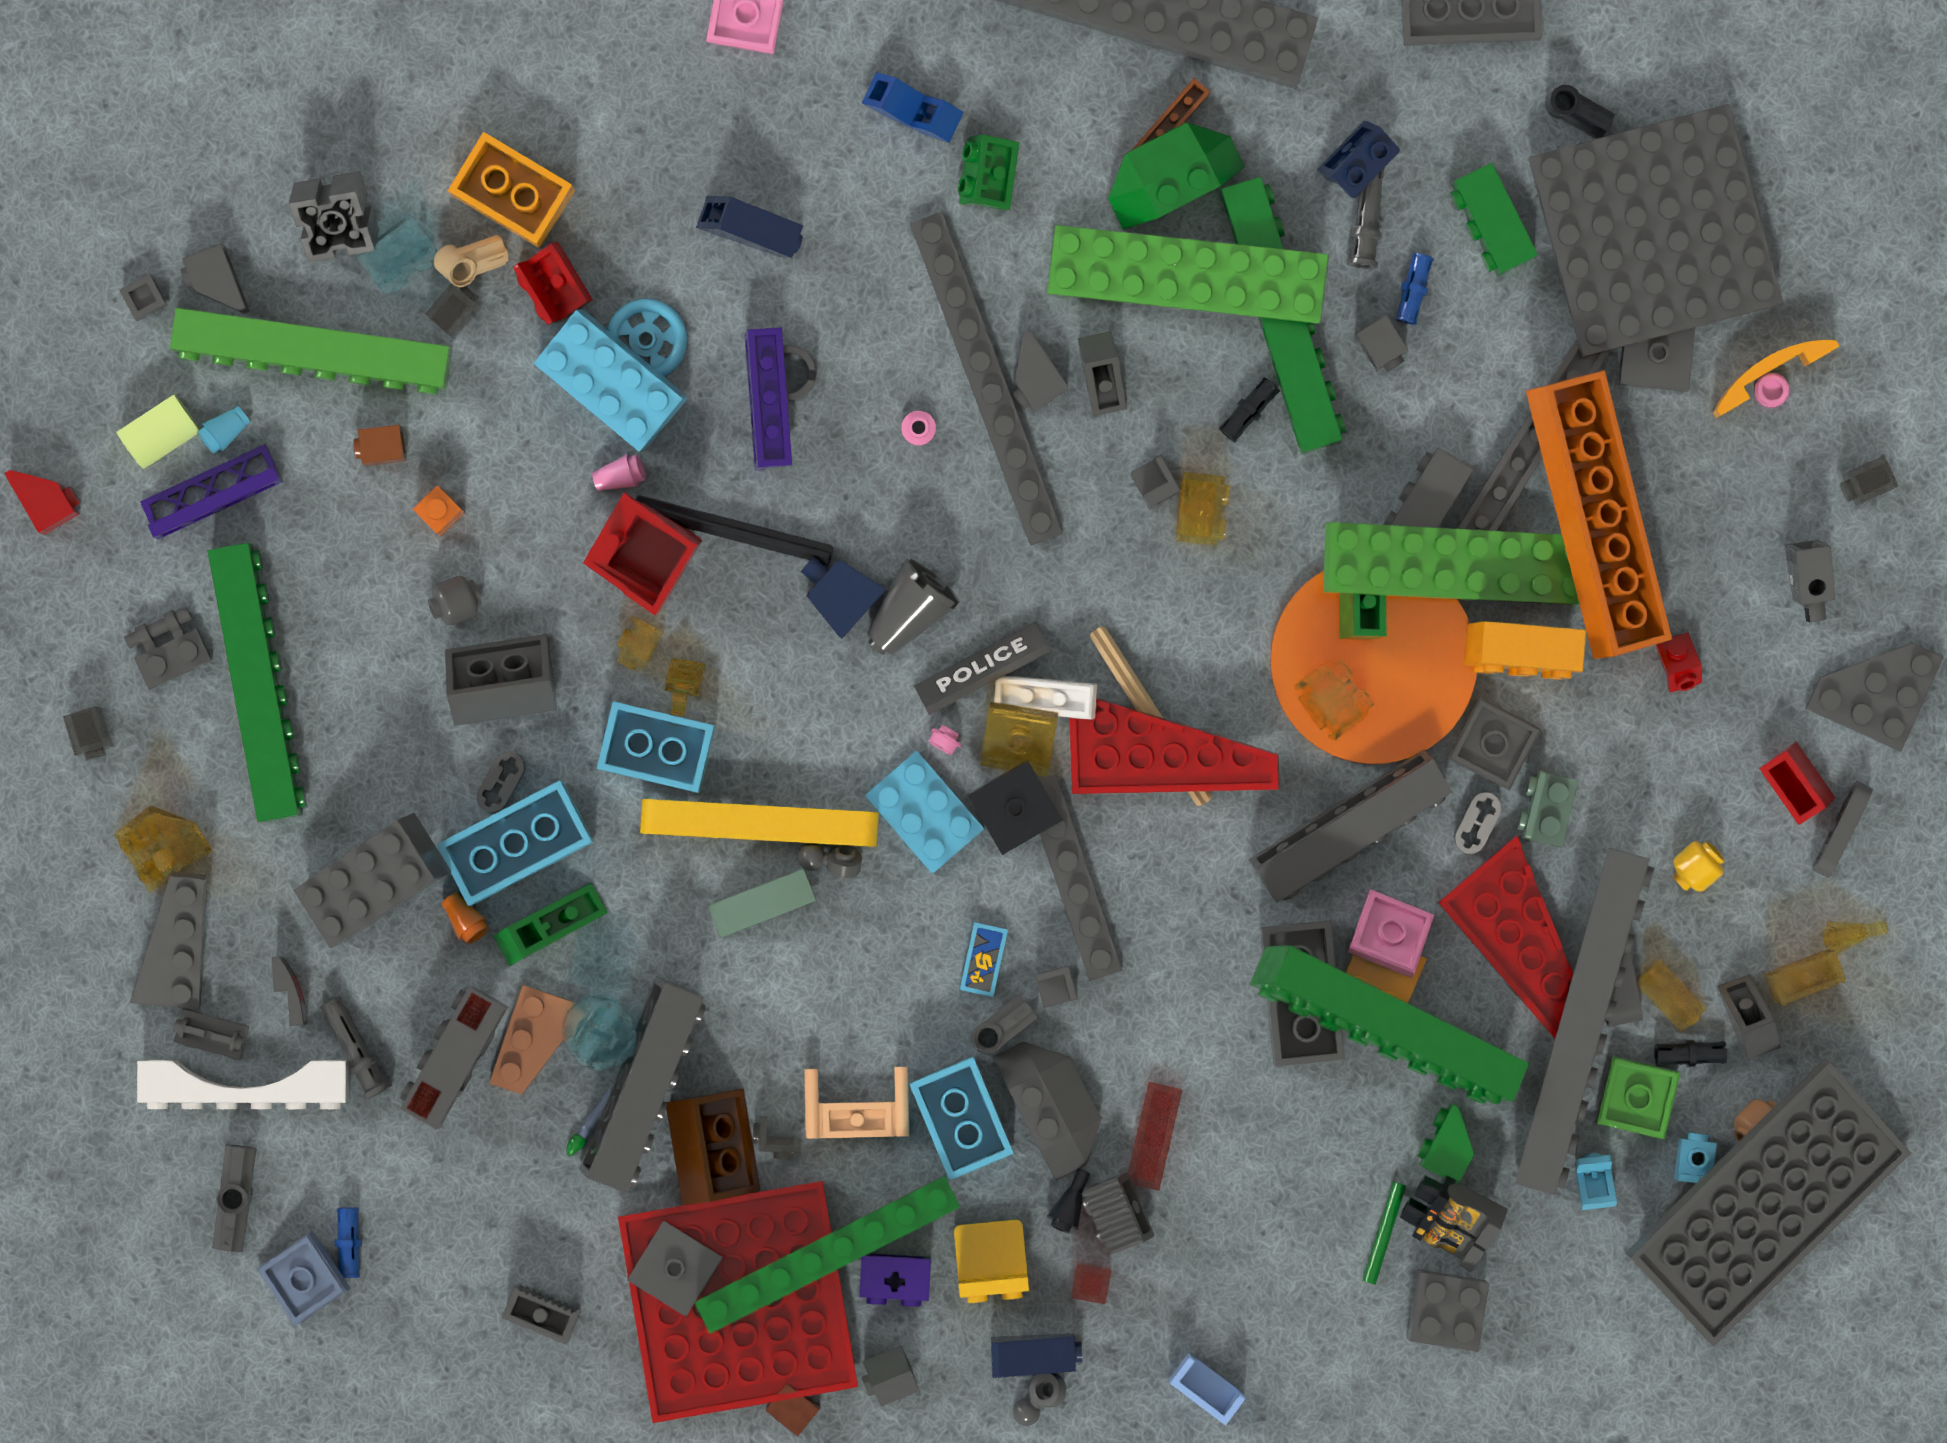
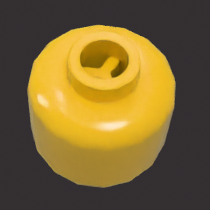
M1693 841L1673 859V865L1676 870L1673 877L1684 890L1687 891L1692 888L1695 891L1703 892L1724 874L1722 864L1725 862V859L1710 842Z

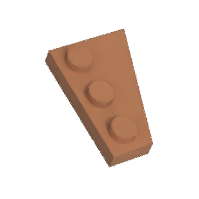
M522 985L489 1084L523 1094L588 1007Z

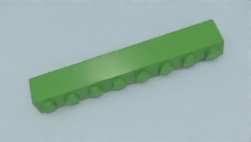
M181 308L175 309L170 349L178 352V358L198 362L200 356L213 357V364L233 366L234 360L247 362L246 368L259 371H267L268 365L281 367L280 373L301 376L302 370L315 372V378L335 381L336 375L349 376V383L369 385L370 380L383 381L384 388L403 390L404 384L417 386V392L437 395L438 389L447 390L452 349L444 345Z

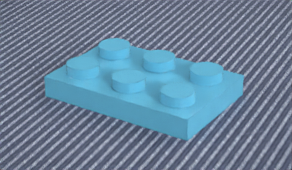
M918 751L914 752L865 795L932 874L984 830L983 826Z

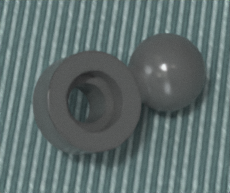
M810 843L800 849L798 861L808 871H815L822 866H826L828 872L834 876L851 878L860 873L862 856L851 846L841 845L826 853L819 845Z
M1038 1374L1032 1379L1029 1388L1031 1398H1023L1014 1405L1013 1416L1016 1422L1023 1426L1033 1425L1040 1417L1041 1407H1056L1062 1403L1066 1395V1384L1059 1374ZM1051 1384L1053 1385L1052 1395L1048 1392V1387Z

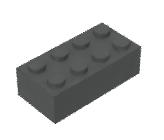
M412 813L396 820L293 891L331 949L354 937L450 873L451 870L416 814Z
M1331 921L1259 927L1262 954L1266 946L1290 945L1336 968ZM1267 1000L1274 1066L1345 1060L1341 1029H1338L1337 1032L1328 1030L1318 1024L1320 1019L1308 1014V1017H1303L1288 1010L1290 1004L1282 1000H1278L1277 1003Z

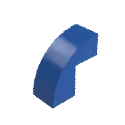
M877 72L862 101V104L894 121L947 143H950L964 113L945 100L926 96L896 77Z

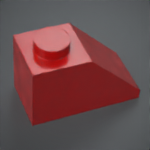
M8 470L4 473L38 533L45 535L80 515L76 508L80 501L70 486L64 488L58 482L13 470Z

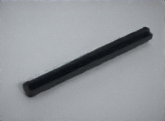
M638 495L635 498L640 503L647 504L687 529L806 560H811L815 556L825 565L829 564L832 559L834 550L830 544Z

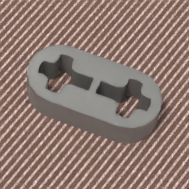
M1488 792L1479 793L1470 801L1454 835L1455 845L1462 853L1475 854L1485 846L1502 809L1501 802L1494 794ZM1489 798L1492 800L1490 806L1495 809L1494 813L1486 814L1482 822H1479L1476 819L1480 809L1476 807L1478 801L1484 802ZM1475 824L1479 826L1475 837L1479 839V844H1472L1469 848L1464 847L1465 840L1461 838V834L1463 832L1469 833Z

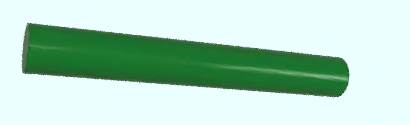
M1393 1181L1363 1277L1365 1282L1376 1285L1407 1185Z

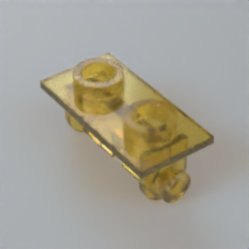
M1660 959L1636 980L1637 986L1681 1033L1690 1025L1693 1026L1701 1018L1700 1015L1707 1010Z

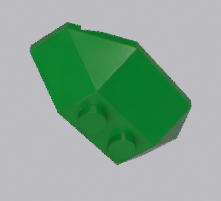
M1185 122L1125 153L1107 199L1124 230L1160 218L1220 187L1245 166L1229 135Z

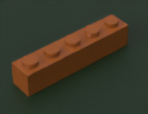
M1193 78L1132 149L1187 122L1209 97L1210 91Z

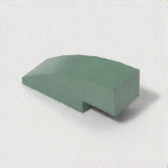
M803 868L709 905V909L720 938L813 903L817 899L807 873Z

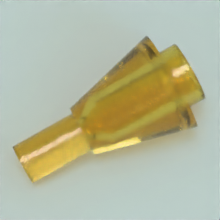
M1885 920L1868 924L1828 921L1826 929L1822 932L1823 942L1827 949H1831L1835 955H1838L1867 940L1869 937L1887 934L1888 926Z

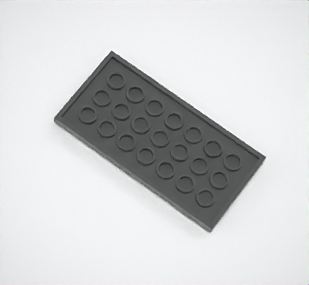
M1824 1058L1625 1254L1714 1347L1890 1175L1911 1152L1838 1070Z

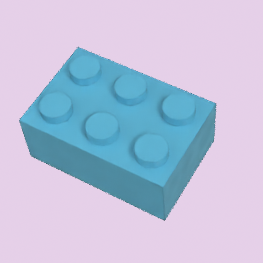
M613 701L597 769L701 793L716 726Z
M974 1056L909 1083L949 1181L1014 1154Z

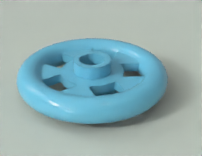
M655 299L631 301L622 306L613 315L607 329L617 338L629 335L631 349L639 356L651 357L650 365L664 377L673 372L684 358L688 343L685 324L680 315L671 306ZM642 313L645 322L632 328L628 319ZM659 316L664 318L670 325L664 333L653 324ZM644 333L652 335V342L648 346L640 343V337ZM664 341L673 345L672 351L667 358L658 355Z

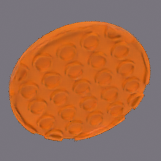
M1324 571L1315 575L1294 594L1286 605L1275 628L1271 644L1270 670L1276 697L1288 720L1306 740L1332 756L1354 763L1385 764L1408 759L1420 751L1434 746L1448 734L1463 715L1472 696L1477 673L1474 672L1475 666L1464 665L1467 624L1471 623L1460 602L1457 599L1386 596V637L1373 640L1340 639L1339 593H1323Z

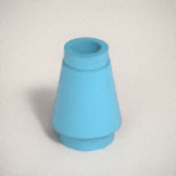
M237 406L233 410L231 409L202 423L203 428L197 431V434L213 454L218 450L223 452L245 426L250 423V420L242 409Z

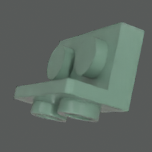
M1541 770L1537 771L1536 777L1530 776L1525 796L1531 797L1528 810H1521L1517 826L1518 830L1523 831L1521 838L1562 848L1579 780L1550 774Z

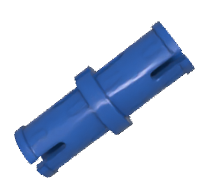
M1412 253L1406 282H1402L1400 288L1403 290L1395 320L1411 325L1417 324L1423 296H1427L1428 293L1426 285L1432 262L1434 261V258L1431 256Z
M359 1207L337 1208L338 1239L334 1240V1247H338V1269L344 1278L360 1277L359 1246H362V1239L359 1238Z

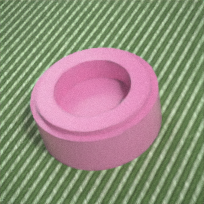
M1767 373L1756 381L1754 396L1758 403L1764 407H1778L1789 396V384L1780 374Z

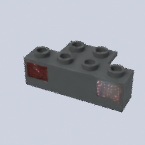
M470 986L466 992L461 989L451 1005V1008L456 1010L452 1018L443 1020L434 1035V1038L439 1040L434 1050H426L417 1065V1069L421 1070L415 1083L409 1081L402 1091L399 1099L403 1100L404 1103L400 1109L436 1130L441 1128L457 1097L462 1095L472 1077L471 1071L476 1062L487 1051L494 1038L493 1034L509 1006L473 986Z

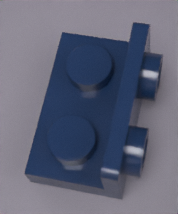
M1364 120L1317 170L1327 180L1338 184L1349 197L1356 198L1399 153L1400 149L1380 126Z

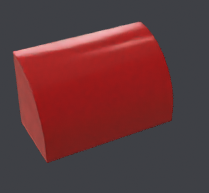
M1796 741L1759 768L1798 825L1827 808L1836 798Z

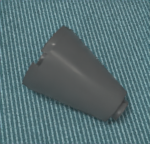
M906 559L902 563L867 631L871 638L868 643L882 655L886 652L890 654L896 653L954 610L960 603L956 594L948 586L942 587L935 579L937 576L932 571L913 559L910 561Z

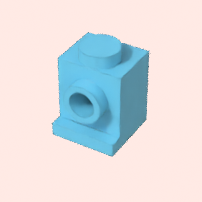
M1688 1132V1139L1679 1138L1675 1180L1697 1183L1714 1166L1717 1143L1710 1142L1709 1135ZM1695 1152L1703 1154V1162L1699 1165H1695L1692 1162V1155Z

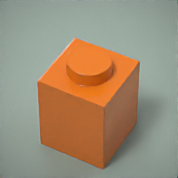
M438 485L413 508L439 536H442L465 513Z

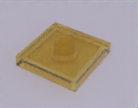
M990 701L980 766L1010 770L1028 760L1036 775L1048 777L1059 712Z

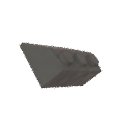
M547 634L445 649L447 699L454 726L557 710L556 690Z

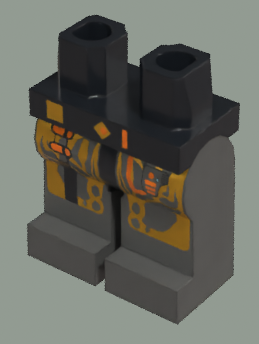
M1425 1175L1419 1183L1414 1196L1427 1202V1205L1425 1206L1410 1197L1403 1207L1400 1218L1415 1227L1412 1237L1419 1241L1424 1239L1430 1246L1442 1248L1461 1260L1459 1266L1471 1273L1500 1232L1508 1208L1466 1186L1455 1184L1456 1180L1446 1175L1442 1183Z

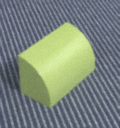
M172 395L116 433L136 462L145 469L197 435V431L200 429L180 398Z

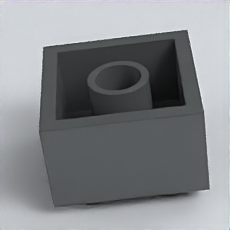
M1417 1269L1407 1339L1412 1342L1479 1352L1489 1282L1482 1279Z

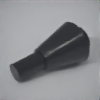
M1082 1169L1077 1170L1070 1188L1064 1192L1046 1216L1052 1220L1051 1227L1068 1234L1071 1229L1078 1230L1083 1201L1082 1193L1090 1173Z

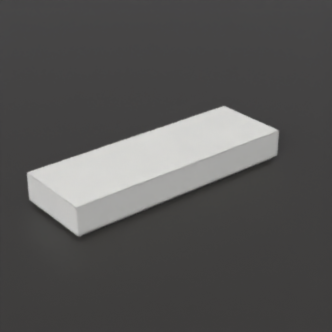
M1005 675L995 680L994 710L1095 719L1097 684Z

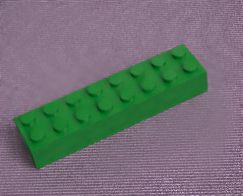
M1290 945L1266 946L1249 984L1260 990L1259 996L1276 1003L1278 1000H1282L1290 1004L1288 1010L1300 1016L1308 1017V1014L1320 1019L1318 1022L1320 1026L1334 1032L1341 1029L1349 1033V1040L1359 1045L1367 1046L1368 1043L1379 1048L1377 1052L1379 1055L1393 1061H1397L1400 1058L1409 1063L1408 1069L1421 1075L1431 1073L1438 1077L1437 1083L1453 1090H1456L1457 1087L1468 1091L1467 1098L1481 1104H1485L1486 1101L1499 1105L1500 1101L1513 1102L1529 1065L1528 1062Z

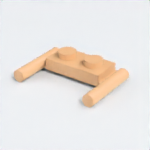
M894 1067L895 1102L819 1103L818 1069H804L806 1139L910 1136L908 1067Z

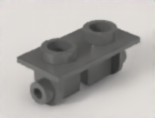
M182 1008L180 1019L176 1020L173 1032L176 1034L173 1042L241 1060L250 1026Z

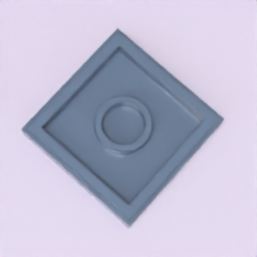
M311 1231L256 1268L294 1326L351 1289L314 1231Z

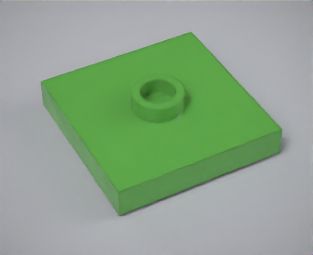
M1611 1056L1596 1123L1665 1140L1681 1072Z

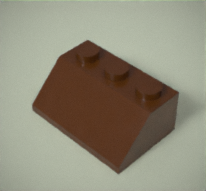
M744 1089L667 1102L666 1110L682 1205L712 1202L761 1191Z

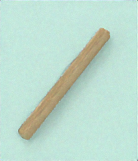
M1101 626L1091 632L1090 639L1135 710L1163 718L1107 628ZM1210 791L1188 792L1197 806H1202L1212 799Z

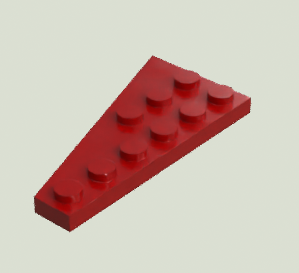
M1096 698L1095 719L1069 717L1072 794L1280 789L1278 753Z
M1516 835L1437 903L1555 1040L1574 973L1565 956L1559 936L1534 880V875L1523 853L1519 838Z

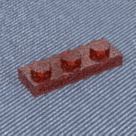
M1148 1081L1128 1168L1133 1185L1160 1190L1183 1089Z

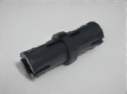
M1263 377L1256 388L1245 399H1240L1237 403V409L1218 429L1235 443L1254 420L1258 421L1262 417L1260 413L1280 390L1269 379Z
M1686 1040V1043L1655 1044L1654 1058L1658 1059L1655 1061L1656 1066L1686 1064L1687 1067H1695L1696 1064L1703 1063L1726 1064L1725 1041L1695 1043L1694 1040Z

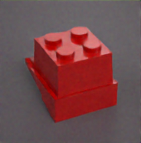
M624 492L583 564L656 616L663 609L703 540L643 502L640 503Z

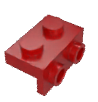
M558 241L549 244L527 261L519 262L513 266L519 285L528 292L535 304L534 308L537 315L547 325L564 321L576 310H580L593 301Z

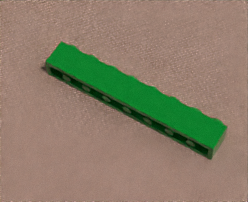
M1258 177L1221 189L1220 195L1235 244L1283 249L1280 237L1285 236L1280 217L1274 218L1270 205L1274 204L1275 200L1269 183L1264 185L1262 178ZM1258 317L1300 454L1340 443L1342 441L1341 434L1346 433L1341 414H1334L1331 401L1336 400L1331 381L1324 382L1321 368L1326 367L1320 347L1314 349L1311 336L1315 335L1313 323Z
M250 543L207 550L257 822L263 823L302 815L301 808L307 806L303 786L297 787L295 777L296 773H300V763L297 753H291L289 740L294 739V731L291 719H285L283 706L288 705V698L285 686L278 684L276 672L282 671L278 651L272 652L270 638L275 637V627L272 617L266 618L264 604L269 603V595L266 584H260L258 570H263L260 550H254L253 545Z
M944 1175L694 1303L711 1334L960 1208V1204Z

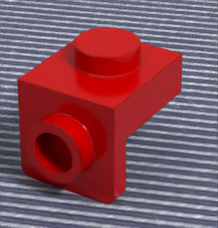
M1689 632L1674 636L1672 640L1656 644L1659 659L1667 676L1669 692L1687 691L1702 683V665Z

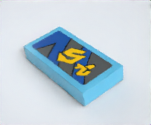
M974 922L960 990L990 997L994 996L1008 929Z

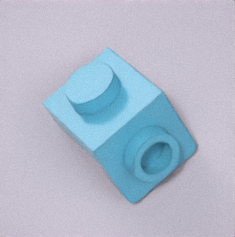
M1590 1153L1577 1159L1575 1174L1582 1210L1614 1207L1617 1205L1611 1171V1155L1602 1156L1600 1153Z

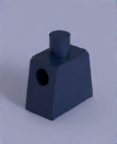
M814 556L800 571L815 584L806 596L841 639L886 591L881 585L841 560H838L829 570Z

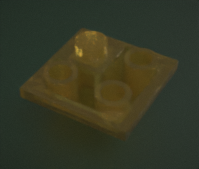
M152 805L144 809L113 834L119 843L120 849L128 857L137 872L138 878L144 883L149 893L167 883L172 872L183 873L213 852L195 822Z

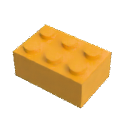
M485 132L478 139L448 189L450 195L539 249H541L576 191L569 182Z
M1488 621L1467 624L1464 665L1475 666V673H1504V669H1508L1509 676H1538V672H1542L1541 678L1571 679L1572 673L1583 672L1586 630Z

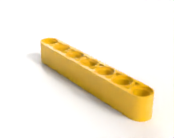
M655 799L641 800V834L868 847L878 846L879 812Z

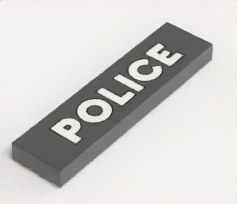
M1034 622L914 685L930 715L1051 652V649L1037 623Z

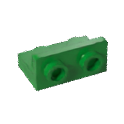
M984 134L968 137L962 152V158L965 161L963 175L959 179L957 187L958 194L960 195L959 204H974L1002 211L1010 210L1020 142Z

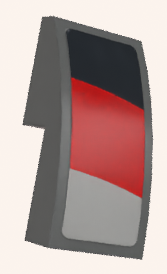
M283 956L272 957L274 992L288 991L289 1026L308 1024L305 1000L295 973Z

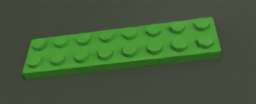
M1055 225L1047 294L1321 324L1329 254Z
M1340 522L1325 523L1323 593L1580 605L1562 534Z

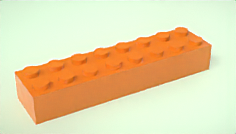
M1605 370L1526 390L1593 659L1615 657L1672 640Z

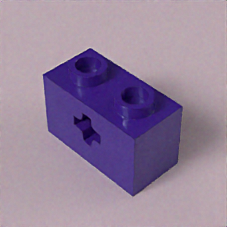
M872 1253L861 1257L859 1297H865L867 1304L886 1305L887 1299H901L902 1306L920 1307L922 1301H929L931 1257ZM894 1271L899 1272V1278L905 1279V1283H900L898 1289H891V1283L885 1282V1278L891 1277Z

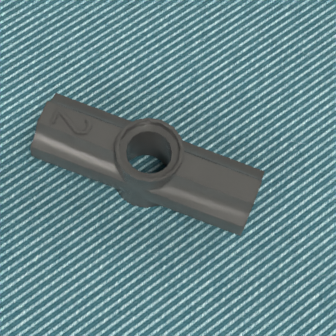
M229 1144L225 1147L221 1185L216 1197L218 1207L212 1249L243 1252L248 1210L252 1201L251 1187L257 1148ZM230 1189H236L242 1195V1204L237 1208L230 1206L226 1200L227 1192Z

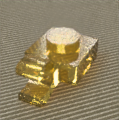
M671 658L665 682V691L673 693L670 715L684 717L688 696L699 697L705 673V663Z

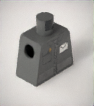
M1820 540L1784 545L1793 600L1801 605L1804 604L1806 622L1826 620L1825 601L1835 600L1831 546ZM1816 579L1814 588L1809 590V584Z

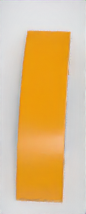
M1836 340L1809 341L1789 346L1767 356L1745 371L1725 391L1713 411L1715 418L1722 416L1750 399L1744 388L1747 384L1797 355L1803 365L1807 366L1838 348V342Z

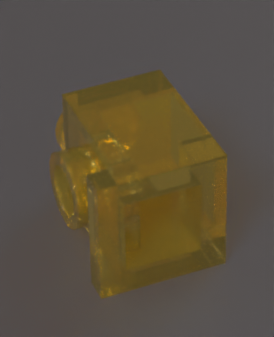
M632 615L629 622L634 624L632 630L626 628L620 637L617 647L621 648L616 662L635 671L637 666L643 669L646 668L664 632Z

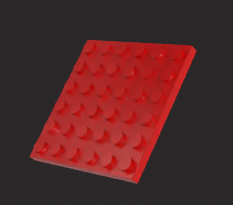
M823 1181L618 1217L628 1278L664 1220L723 1256L697 1300L832 1232ZM838 1269L711 1334L695 1304L688 1315L684 1316L629 1282L652 1423L859 1387ZM787 1383L797 1390V1392L779 1394Z

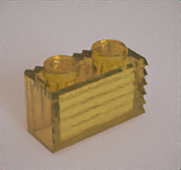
M1183 472L1175 536L1176 543L1216 547L1218 540H1224L1227 520L1220 519L1222 505L1228 506L1230 497V485H1224V476Z
M1827 949L1764 973L1774 1003L1784 1006L1787 1003H1793V1000L1799 1001L1800 998H1806V995L1812 996L1813 993H1819V990L1825 991L1826 988H1832V985L1838 986L1839 983H1845L1846 980L1835 950Z

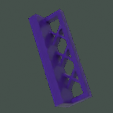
M782 327L748 329L744 336L755 471H760L772 467L792 466Z
M266 444L140 501L150 523L148 528L153 538L159 540L278 485L283 480ZM262 454L269 469L254 476L245 474L249 460ZM243 463L240 471L231 469ZM228 471L238 475L235 485L222 491L213 488L218 474ZM211 478L209 486L200 483ZM196 485L207 489L204 499L191 505L182 502L187 490L186 488ZM180 492L178 500L169 498L170 496ZM161 500L176 504L172 514L159 520L156 519L153 511H151V505Z

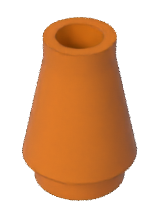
M458 892L451 894L441 903L458 939L464 940L467 945L476 942L488 932L487 919L472 906H468Z

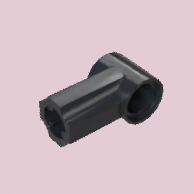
M1561 85L1546 96L1545 108L1548 114L1554 118L1564 120L1595 139L1604 136L1615 116L1611 111L1579 94L1578 90L1570 85ZM1562 93L1569 97V110L1563 111L1556 106L1555 97L1557 94Z

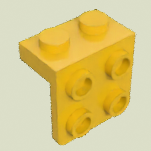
M1018 1219L962 1224L955 1227L954 1239L960 1298L967 1297V1303L988 1301V1295L1002 1294V1300L1023 1298L1022 1292L1029 1291L1022 1222Z

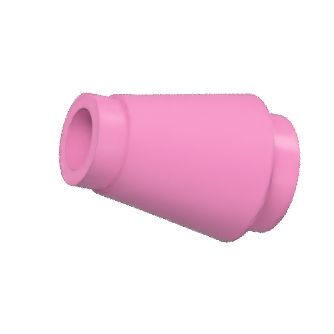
M626 454L592 472L593 481L598 491L638 487L640 482L646 481L644 466L639 455L630 456Z

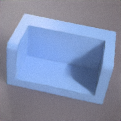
M1190 1352L1168 1379L1172 1386L1225 1426L1246 1399L1243 1392Z

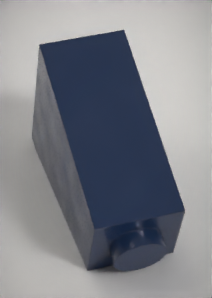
M707 196L696 226L697 229L781 258H792L793 254L799 250L803 239L801 234L803 225L731 196Z
M1074 1333L991 1337L992 1378L1076 1371V1363L1082 1362L1081 1341L1075 1342Z

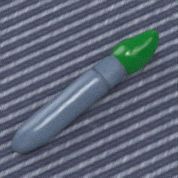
M611 1088L592 1110L578 1133L570 1138L566 1148L568 1156H572L586 1145L587 1139L595 1131Z

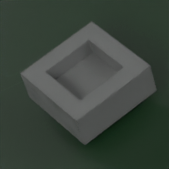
M151 274L119 289L137 322L168 306Z

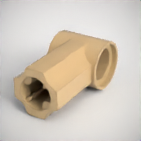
M498 235L460 248L454 245H446L440 248L434 257V266L454 286L464 287L470 284L476 275L506 265V262L509 261L508 252L503 244V240Z

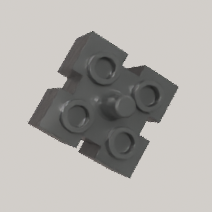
M360 171L334 175L332 184L322 185L320 178L293 184L289 207L296 227L304 226L301 242L308 263L335 258L338 249L346 248L348 255L375 251L379 227L372 206L365 207L368 193Z

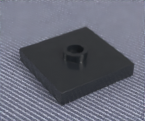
M1028 760L967 794L1002 855L1062 821Z

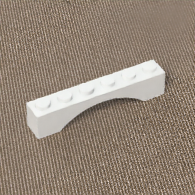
M178 1060L137 1061V1103H147V1109H168V1103H181V1109H202V1103H216V1109H237V1103H251V1109H272V1103H285V1109H306V1103H320V1109H341V1103L349 1102L350 1060H313L298 1072L279 1082L256 1087L226 1086L207 1080L190 1071Z

